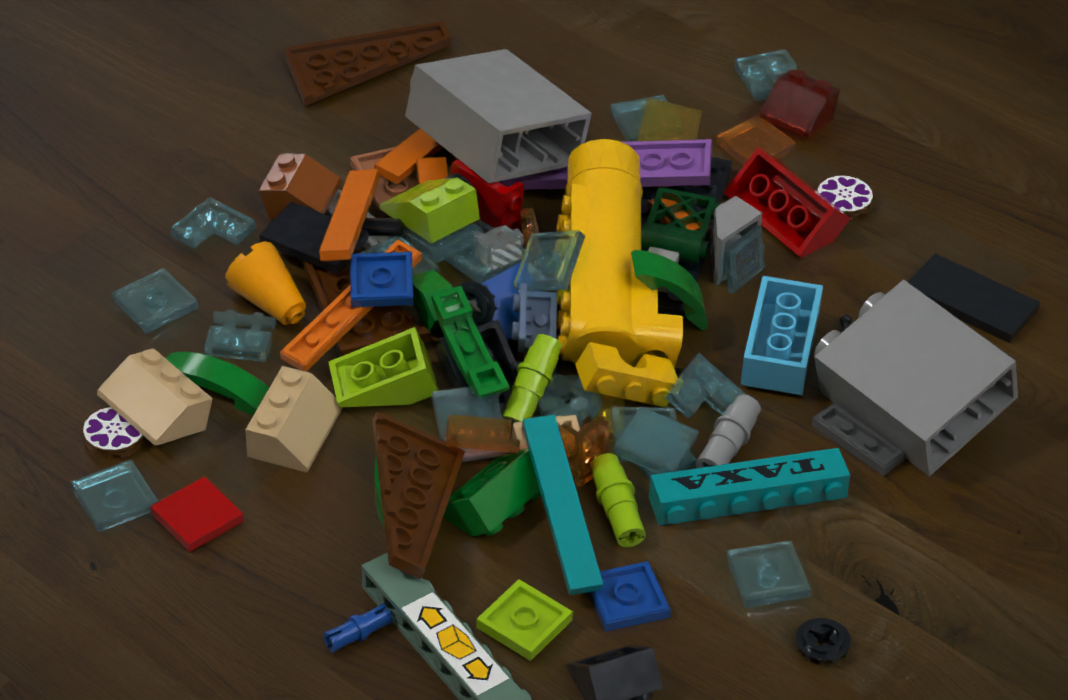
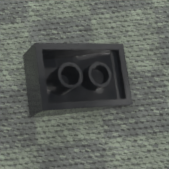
M498 320L477 326V329L493 362H498L508 382L509 390L479 399L459 370L445 337L440 338L435 350L446 380L474 425L501 417L518 373H514L510 369V365L515 359Z

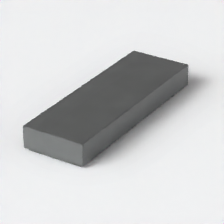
M832 403L812 418L811 426L882 476L901 464L905 459L906 453L835 403Z

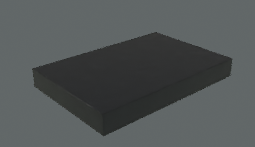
M291 202L259 235L260 242H271L278 251L336 274L349 261L320 260L319 250L332 217ZM361 229L353 254L368 240V231Z

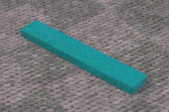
M555 414L523 419L524 435L569 595L602 590L603 581Z

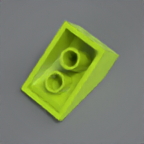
M459 178L427 180L379 204L380 210L394 219H401L407 228L431 244L480 219L476 189Z
M416 327L328 362L339 407L411 405L439 393L429 353Z

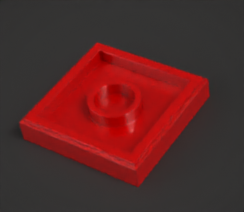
M205 476L151 506V514L189 552L244 522V514Z

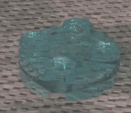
M556 374L552 376V384L546 387L541 401L538 402L541 416L555 414V417L576 415L580 426L583 424L582 419L587 418L589 415H591L592 419L598 414L602 406V397L599 393L584 391L579 375L562 376ZM572 399L570 403H565V401Z

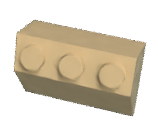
M154 348L129 355L97 391V395L155 446L206 430L213 399Z
M282 366L246 428L247 457L308 473L342 407H339L336 397L312 373Z

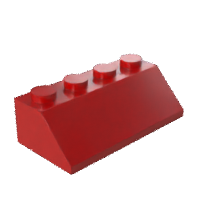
M760 147L756 148L724 191L728 198L731 199L737 196L762 212L761 225L801 258L834 242L851 219L776 157Z

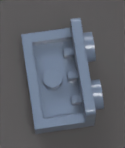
M521 283L520 293L513 295V312H519L518 322H513L512 340L518 341V352L527 353L538 334L549 335L556 339L557 292L527 291V283Z

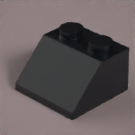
M626 645L567 664L568 671L584 700H628L631 698L633 700H648L654 697L653 691L663 689L653 647Z

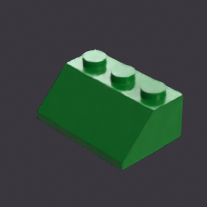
M525 448L498 456L450 495L443 518L471 537L481 534L489 537L500 531L504 527L502 522L505 519L519 515L525 510L524 504L527 501H533L541 496L529 449Z

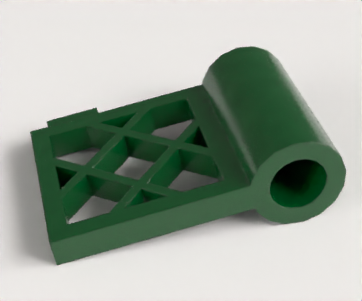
M659 187L647 223L644 224L641 232V250L648 251L651 246L679 253V261L699 264L700 259H706L709 242L705 241L711 219H714L715 209L720 205L716 203L717 198ZM662 199L674 200L677 204L667 207L662 202ZM700 205L707 207V209L696 213L692 207ZM684 210L689 215L678 219L674 213ZM664 217L671 221V223L666 225L655 223L656 220ZM696 222L701 229L700 231L690 230L685 225Z

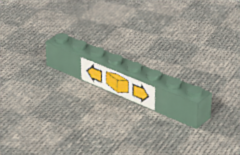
M388 553L361 565L362 588L377 606L381 604L386 605V609H389L392 614L393 624L459 700H532L530 694L525 689L521 690L513 681L509 670L504 666L501 667L495 661L490 649L485 644L481 645L473 636L469 625L461 622L456 617L451 605L446 600L442 601L429 580L422 577L421 579L390 566Z

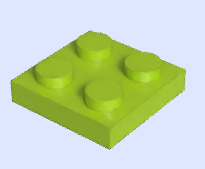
M518 579L476 619V628L531 661L572 621L573 611Z

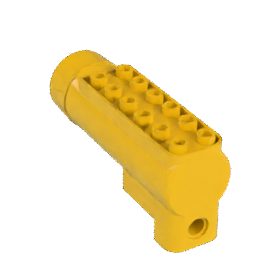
M599 139L583 143L575 148L568 158L566 195L563 196L562 213L564 215L559 214L557 221V233H561L562 238L558 239L557 256H561L562 262H558L556 280H561V286L557 288V304L561 305V311L558 310L556 323V329H561V335L557 336V340L563 345L559 353L561 354V361H571L576 364L588 343L593 342L616 347L620 357L633 367L637 365L643 354L671 359L675 368L682 346L683 316L658 314V288L652 291L635 277L631 252L641 250V198L643 188L641 184L639 155L629 145L616 140Z

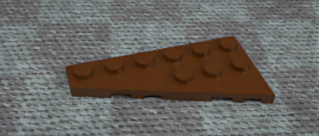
M439 21L284 47V58L304 106H307L451 46V36L444 22Z
M301 260L322 312L351 284L350 260L337 274ZM374 306L335 346L341 357L416 327L423 343L431 342V332L425 326L421 328L415 322V317L409 311H403L399 306Z
M376 411L372 424L389 565L403 573L421 579L439 531L465 450Z

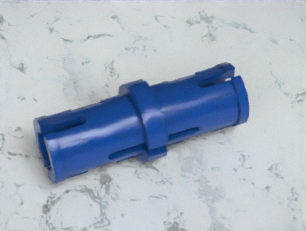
M381 604L360 616L355 614L349 617V621L324 632L323 639L327 648L330 647V652L334 653L357 640L362 642L368 639L367 635L392 624V614L389 609H386L385 604Z

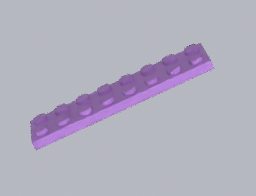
M712 139L623 142L632 147L639 155L642 187L710 185ZM568 167L498 182L509 187L520 181L524 184V190L566 189Z

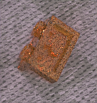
M455 414L448 416L446 447L519 453L520 440L510 439L511 420Z
M601 416L591 423L583 425L578 432L566 423L559 426L573 480L579 487L593 478L591 470L593 459L601 454L608 453L610 422Z

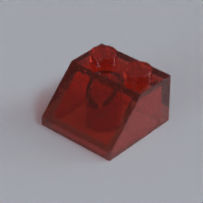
M791 69L777 79L758 117L808 138L833 120L840 89L831 86L825 80L811 78L801 70Z

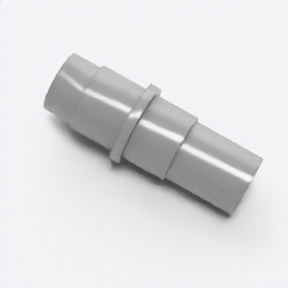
M744 394L735 398L725 413L715 421L714 430L708 439V443L695 463L696 468L730 463L741 446L747 444L750 439V432L761 412V406L758 401Z

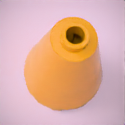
M266 241L250 246L253 249L251 253L247 256L241 253L229 266L225 274V279L228 281L226 284L231 290L283 325L298 323L305 315L306 303L276 247L271 242Z

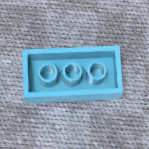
M762 276L743 358L740 385L803 395L820 313L823 285Z

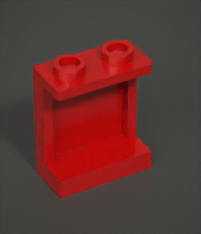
M459 159L452 162L451 174H461L476 189L480 219L471 224L499 242L510 235L516 234L521 227L524 184L518 181L506 187L500 182L488 183Z

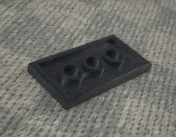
M936 253L908 281L909 284L953 316L1009 343L1037 313L1040 307L1039 301Z

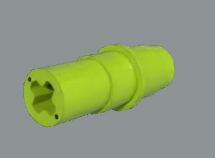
M538 334L533 345L530 346L523 363H520L517 367L518 375L500 418L504 424L513 428V423L532 418L546 387L552 384V373L563 346L554 337Z
M613 453L601 454L591 462L593 481L597 489L596 499L603 506L606 517L610 520L618 544L622 547L636 546L645 539L646 532L638 513V505L634 497V485L628 480L617 455Z

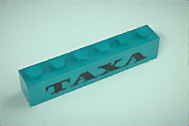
M839 448L651 475L649 500L659 526L678 524L681 522L847 498L850 473Z

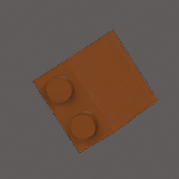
M279 154L261 185L259 193L268 218H276L291 202L325 214L342 181L338 175L306 154Z

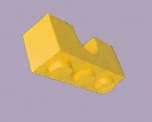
M589 342L575 364L584 391L666 407L680 387L671 359L643 354L637 365L633 367L620 357L616 347Z

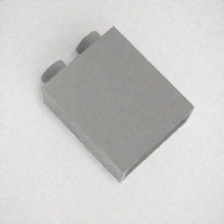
M503 49L416 64L410 80V93L405 117L486 182L493 183L568 167V158L571 152L586 141L592 113L509 50Z
M904 279L886 295L882 292H877L870 296L861 307L858 319L842 333L838 330L827 333L820 340L814 352L820 393L906 453L905 458L929 477L1018 398L1016 361Z

